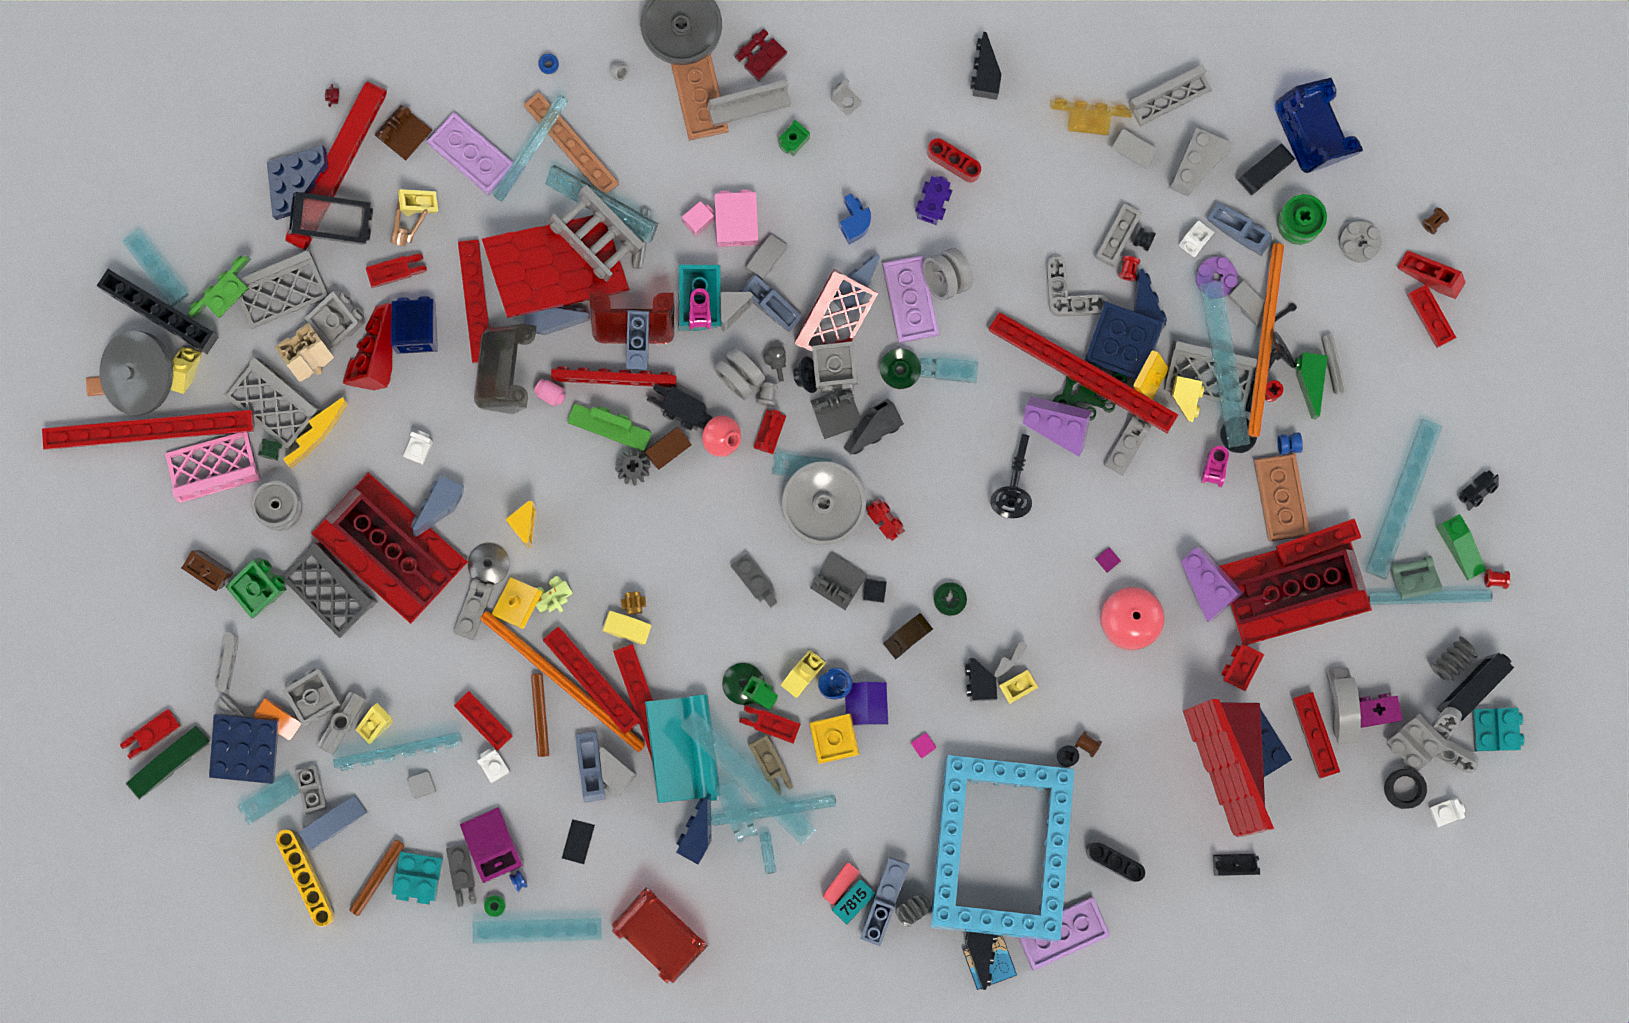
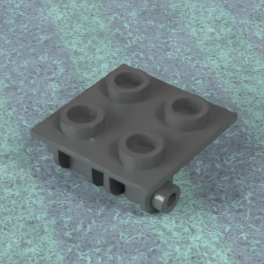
M839 390L810 401L824 439L853 430L862 421L854 401V395L850 390Z
M832 553L810 589L846 610L867 575Z

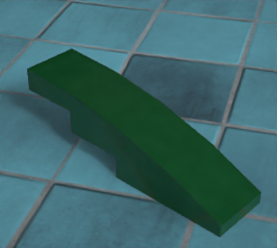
M195 726L126 782V785L140 800L171 777L176 770L190 761L192 756L206 747L210 741Z

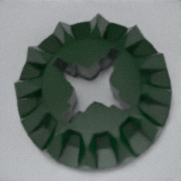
M945 583L935 591L934 604L941 614L954 616L964 610L967 604V595L960 585ZM950 591L953 598L959 599V601L952 602L951 608H949L948 601L941 600V598L948 597Z

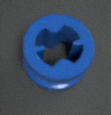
M518 870L516 875L511 874L509 876L514 887L519 892L522 887L527 888L528 886Z

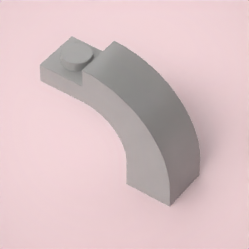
M1349 668L1330 669L1327 672V677L1334 698L1335 719L1333 730L1337 743H1359L1361 716L1355 678L1351 677Z

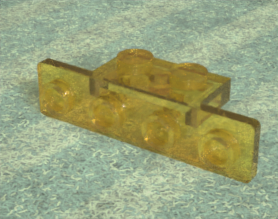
M1056 98L1055 101L1050 100L1051 109L1070 111L1068 131L1109 135L1111 116L1132 117L1131 109H1128L1125 105L1108 107V104L1105 103L1090 105L1087 104L1088 102L1076 100L1075 103L1067 102L1063 98Z

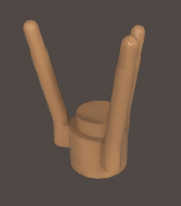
M398 199L394 229L390 242L399 246H406L407 242L412 243L413 236L424 220L428 210L425 209L410 234H408V229L399 226L401 211Z

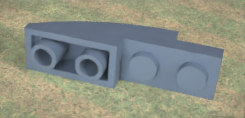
M889 857L860 939L881 946L909 869V863Z

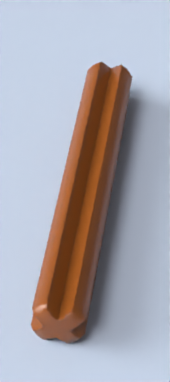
M537 673L531 675L538 757L549 756L543 675Z
M398 840L393 841L349 909L352 914L359 916L404 848L402 842Z

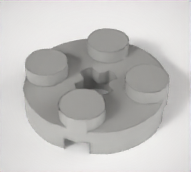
M1364 221L1350 223L1342 231L1339 238L1340 249L1343 250L1346 258L1357 263H1363L1372 259L1379 252L1382 242L1380 230ZM1360 237L1365 241V244L1361 247L1358 246V242H1355V239Z

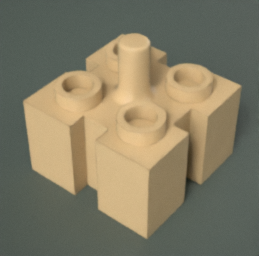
M309 323L297 330L294 337L291 339L287 337L275 346V349L299 382L309 378L313 373L316 375L321 374L323 371L321 367L326 366L334 358Z

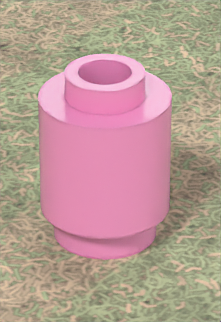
M541 378L534 389V393L537 394L538 398L553 407L557 404L561 405L566 397V394H564L565 389L548 379L544 380Z

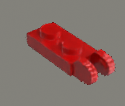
M422 253L408 257L402 256L366 267L371 288L426 272L427 268L424 265L411 269L408 266V263L421 261L423 259Z
M746 705L744 706L743 710L747 713L755 714L759 717L756 723L746 718H740L739 723L794 744L801 725L800 723L762 709L760 711Z
M167 709L134 732L133 736L120 744V747L124 749L138 741L141 746L132 750L127 755L131 760L142 752L151 749L179 729L181 725L170 709Z

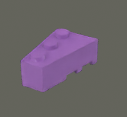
M1031 396L1026 404L1023 424L1080 457L1085 446L1091 410Z
M1202 546L1196 547L1181 561L1207 622L1213 621L1243 594Z

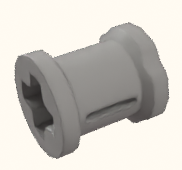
M763 382L760 385V397L756 403L762 406L774 407L775 403L773 400L775 390H778V385Z

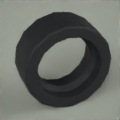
M1399 769L1392 772L1386 779L1384 792L1387 800L1393 806L1400 809H1410L1420 805L1425 800L1427 783L1419 772L1412 769ZM1407 776L1416 782L1418 792L1414 799L1402 801L1396 797L1394 784L1400 777Z

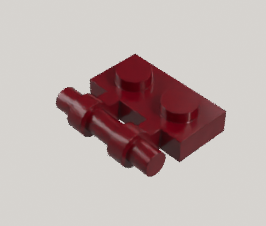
M765 29L755 33L752 36V40L746 46L743 45L734 56L738 62H741L744 58L749 61L744 68L758 82L787 55V51L774 38L768 43L764 41V38L769 35ZM758 45L761 50L754 56L751 51Z

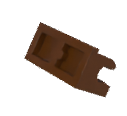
M676 427L647 448L644 453L655 468L660 470L692 446V444L680 428Z
M201 550L191 551L181 569L214 591L222 589L225 586V580L229 579L234 573Z

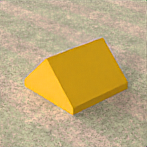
M533 501L526 502L505 519L527 548H532L536 506Z

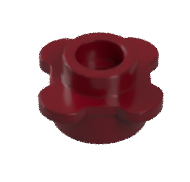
M333 84L330 85L329 89L325 90V101H328V107H331V104H338L339 88H334Z

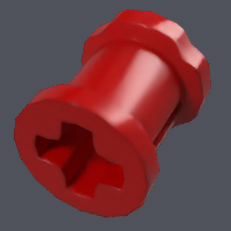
M1123 256L1122 261L1124 263L1118 277L1126 281H1136L1137 265L1140 264L1141 260L1132 256Z
M1272 380L1267 383L1265 400L1267 402H1274L1283 394L1284 388L1279 381ZM1271 387L1273 391H1276L1274 395L1272 392H1269V389Z
M1487 569L1484 578L1485 587L1498 586L1507 589L1510 584V572H1495L1492 569Z

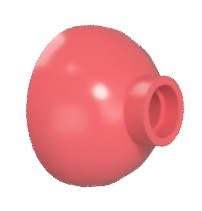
M724 415L712 418L704 428L702 436L703 445L706 451L713 456H729L738 448L741 442V430L738 423Z

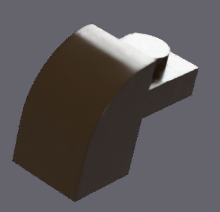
M919 613L882 644L896 660L930 633L933 628L923 615Z

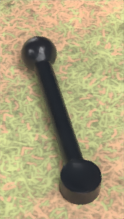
M1291 303L1286 310L1275 317V322L1290 311H1295L1297 309L1296 304Z

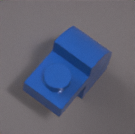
M852 193L844 197V204L851 217L841 221L839 224V228L849 245L866 235L871 222L869 207L861 211L863 208L857 197H853Z

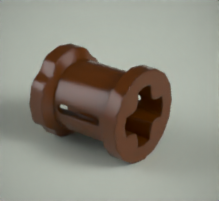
M1438 207L1433 210L1434 213L1428 219H1424L1421 222L1424 229L1433 235L1443 223L1449 221L1448 215Z
M1084 730L1074 747H1080L1093 758L1100 748L1102 741H1096L1088 736Z

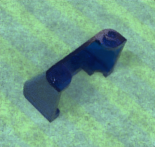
M1332 77L1295 86L1275 103L1276 114L1299 167L1304 173L1317 171L1356 156L1363 151L1357 137H1344L1330 105L1337 92Z

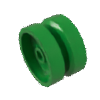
M1301 194L1294 196L1285 204L1278 215L1277 227L1279 233L1286 241L1292 244L1303 245L1310 243L1325 227L1327 212L1323 203L1312 195Z

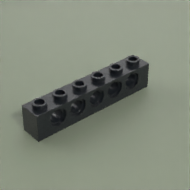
M110 269L106 270L96 285L104 293L205 354L209 353L219 338L213 331Z

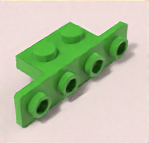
M249 256L237 257L232 263L233 267L228 272L224 271L218 277L219 282L214 287L210 286L203 293L205 296L201 301L197 300L190 306L189 309L191 311L187 315L190 318H196L207 306L218 318H221L249 289L237 274L250 262L251 258Z
M574 404L567 420L568 424L642 452L646 450L651 437V432L633 426L628 416L620 413L617 416L610 414L609 409L598 406V409L594 407L588 409Z

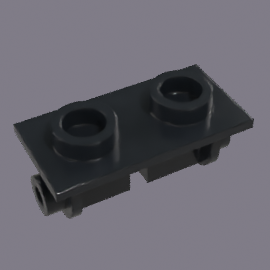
M1490 470L1484 471L1474 480V484L1478 486L1477 488L1470 484L1460 492L1458 498L1462 503L1467 502L1468 511L1473 507H1478L1486 495L1492 494L1497 490L1499 486L1498 474L1494 476Z

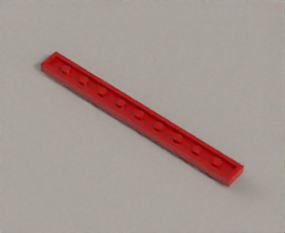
M1000 312L989 327V332L1166 434H1168L1179 414Z
M244 410L42 428L43 449L52 450L254 432L253 411Z

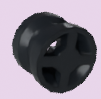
M1140 227L1133 246L1143 247V250L1148 252L1156 233L1147 232L1145 228Z
M1064 746L1058 750L1057 760L1064 767L1073 766L1079 760V752L1074 746Z

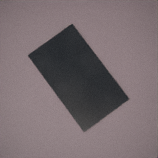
M572 819L562 859L580 864L585 863L595 825Z

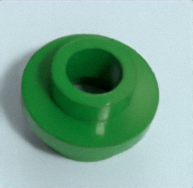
M497 895L488 897L484 903V910L491 917L502 915L506 908L503 898ZM493 902L498 903L499 907L497 910L491 909Z

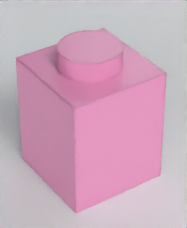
M700 201L682 216V222L697 237L714 222L713 214L715 212L708 204L704 205Z

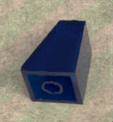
M420 296L418 300L401 297L397 298V301H392L391 346L396 354L438 352L436 303L434 299H430L429 296Z

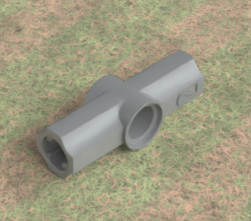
M350 691L338 712L332 717L331 723L317 747L334 755L347 732L351 730L352 724L366 700ZM340 718H346L347 725L341 729L337 728V721Z

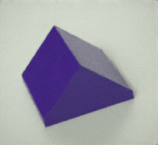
M887 682L852 683L851 691L845 696L846 714L851 713L854 726L888 725Z

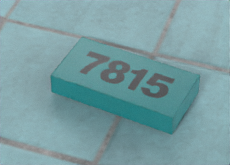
M860 879L835 905L832 911L847 925L876 893Z

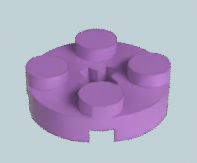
M1212 257L1205 260L1196 274L1198 289L1204 295L1207 294L1215 299L1226 297L1237 285L1238 275L1236 268L1225 257ZM1214 273L1221 275L1222 278L1219 283L1216 280H1212Z

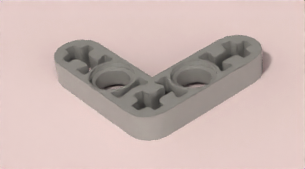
M1056 256L1049 260L1047 264V284L1051 314L1057 317L1101 315L1102 309L1099 310L1098 306H1091V311L1088 310V300H1091L1090 304H1096L1098 300L1105 304V302H1109L1108 298L1104 295L1068 296L1067 272L1064 259ZM1054 262H1057L1061 266L1058 270V276L1051 278V276H1055V268H1051V266H1053ZM1056 281L1061 282L1063 290L1060 292L1054 291L1052 283ZM1068 301H1071L1070 311H1068V307H1063L1061 311L1054 308L1057 302H1060V305L1063 306L1067 305ZM1075 301H1082L1085 304V309L1077 311L1074 308Z
M1445 708L1431 726L1435 730L1438 727L1446 730L1444 733L1437 732L1449 743L1444 750H1451L1455 754L1449 755L1443 750L1436 757L1463 772L1472 773L1476 771L1479 759L1477 755L1448 740L1459 726L1462 714L1456 708Z

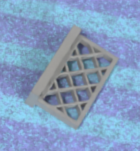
M308 250L240 278L249 287L248 290L256 292L252 304L244 301L243 296L239 299L251 329L319 302L328 296L312 255ZM308 265L313 270L310 280L299 276L302 268ZM286 274L295 276L291 288L280 284L282 277ZM314 277H316L318 283L313 282ZM298 278L309 282L305 294L294 290ZM270 282L276 285L272 296L261 292L264 283ZM311 284L319 286L323 295L316 298L307 295ZM279 286L290 290L286 301L275 298ZM292 292L303 295L301 304L295 306L288 303ZM259 294L270 298L266 310L255 306ZM306 297L311 299L305 302ZM273 299L284 304L280 313L275 314L269 311ZM254 308L265 312L262 320L256 323L253 322L251 317ZM268 313L272 314V316L266 318Z
M1175 341L1164 390L1172 391L1173 387H1170L1171 379L1177 374L1184 377L1181 372L1191 366L1197 375L1194 379L1197 380L1199 378L1205 388L1204 392L1207 391L1209 394H1203V399L1245 408L1254 368L1258 359ZM1177 355L1185 356L1189 365L1179 370L1175 363ZM1200 360L1205 361L1209 366V369L1202 374H1199L1194 366ZM1210 362L1216 363V365L1212 367ZM1219 365H1225L1230 373L1220 379L1214 368ZM1240 369L1249 371L1247 380L1239 383L1234 375ZM1212 371L1217 381L1207 387L1201 376ZM1231 375L1237 386L1227 391L1222 380ZM1219 383L1225 393L1220 397H1214L1209 389ZM1240 388L1243 393L1242 402L1233 401L1229 393ZM1227 395L1229 400L1223 399V397Z
M253 357L249 362V367L225 397L242 411L251 410V402H260L261 414H253V420L283 446L290 449L296 442V439L300 437L310 424L308 421L322 412V410L264 361ZM252 371L258 375L259 384L248 385V376ZM263 386L274 388L273 398H264ZM259 387L260 399L250 400L249 388ZM245 388L246 400L238 401L233 397L238 389ZM280 399H287L289 401L290 411L280 412ZM275 400L276 412L265 413L264 401ZM302 412L308 417L303 424L295 425L294 413ZM290 413L291 425L281 426L280 414ZM276 415L277 427L266 425V416ZM292 428L293 436L288 442L282 438L281 429Z

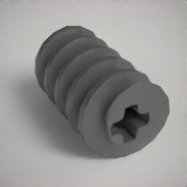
M1462 636L1459 637V641L1453 643L1454 647L1449 646L1447 652L1441 654L1442 659L1437 658L1435 660L1436 664L1430 665L1433 672L1444 680L1453 681L1454 679L1451 674L1453 673L1458 676L1457 668L1465 669L1463 662L1471 664L1469 656L1477 658L1473 646Z

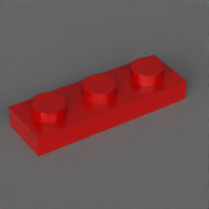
M1427 284L1407 294L1436 348L1457 338Z
M470 691L454 705L497 751L513 738L512 734Z

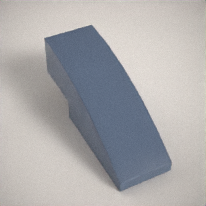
M1219 202L1207 218L1210 223L1223 233L1260 256L1263 255L1272 241L1270 232L1255 225L1253 220Z
M752 275L739 290L740 292H751L753 294V304L788 332L803 317L774 289L769 288L757 275Z
M597 732L575 734L584 803L605 800Z
M353 796L298 833L309 849L314 850L364 816L367 811L357 797Z

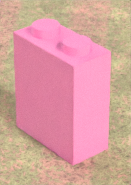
M725 190L715 194L717 247L758 245L756 192L740 190L739 193H731V191Z

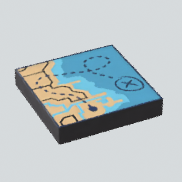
M998 936L996 944L993 943L992 952H995L994 964L989 967V973H992L991 985L1017 976L1003 936ZM964 948L962 951L976 989L979 990L981 987L967 948Z

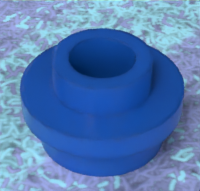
M545 54L540 57L538 66L544 74H553L557 71L559 62L556 56ZM551 62L552 66L548 68L545 64Z

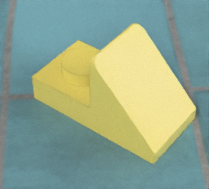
M398 190L400 211L407 217L415 213H423L425 209L428 210L427 213L431 214L438 212L436 191Z
M1028 670L999 686L1009 704L1038 688Z
M376 703L355 730L370 745L392 724L393 720Z

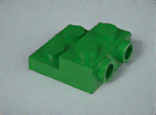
M253 559L225 586L251 619L255 618L269 604L274 603L287 590L284 586V579L279 575L275 576L271 571V563L266 559Z

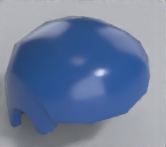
M830 668L819 677L818 688L820 693L828 699H842L851 691L852 678L849 672L843 668Z

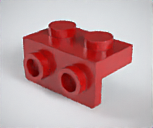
M1243 643L1240 646L1236 645L1231 653V656L1234 657L1231 664L1226 663L1221 673L1224 676L1222 680L1246 691L1265 654Z

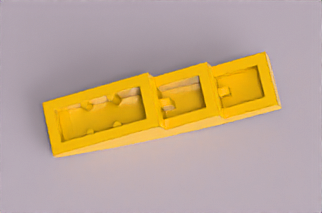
M343 397L308 421L313 428L296 439L300 447L283 458L291 469L306 458L336 425L348 405Z

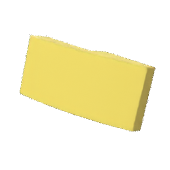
M609 611L602 631L620 639L625 638L637 644L645 645L652 625Z

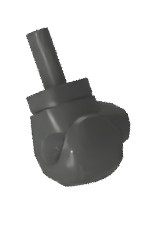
M782 346L769 347L766 354L763 355L764 362L770 365L772 370L777 369L778 380L782 382L784 381L782 368L786 367L785 349Z

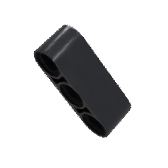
M1281 143L1238 179V182L1252 196L1296 158Z
M1098 842L1092 843L1087 847L1086 855L1088 859L1130 882H1139L1145 877V868L1140 863L1105 844ZM1095 846L1100 847L1102 850V855L1099 858H1095L1092 855V849ZM1114 856H1117L1121 861L1118 868H1113L1111 865V859ZM1133 866L1139 869V876L1135 879L1129 873Z

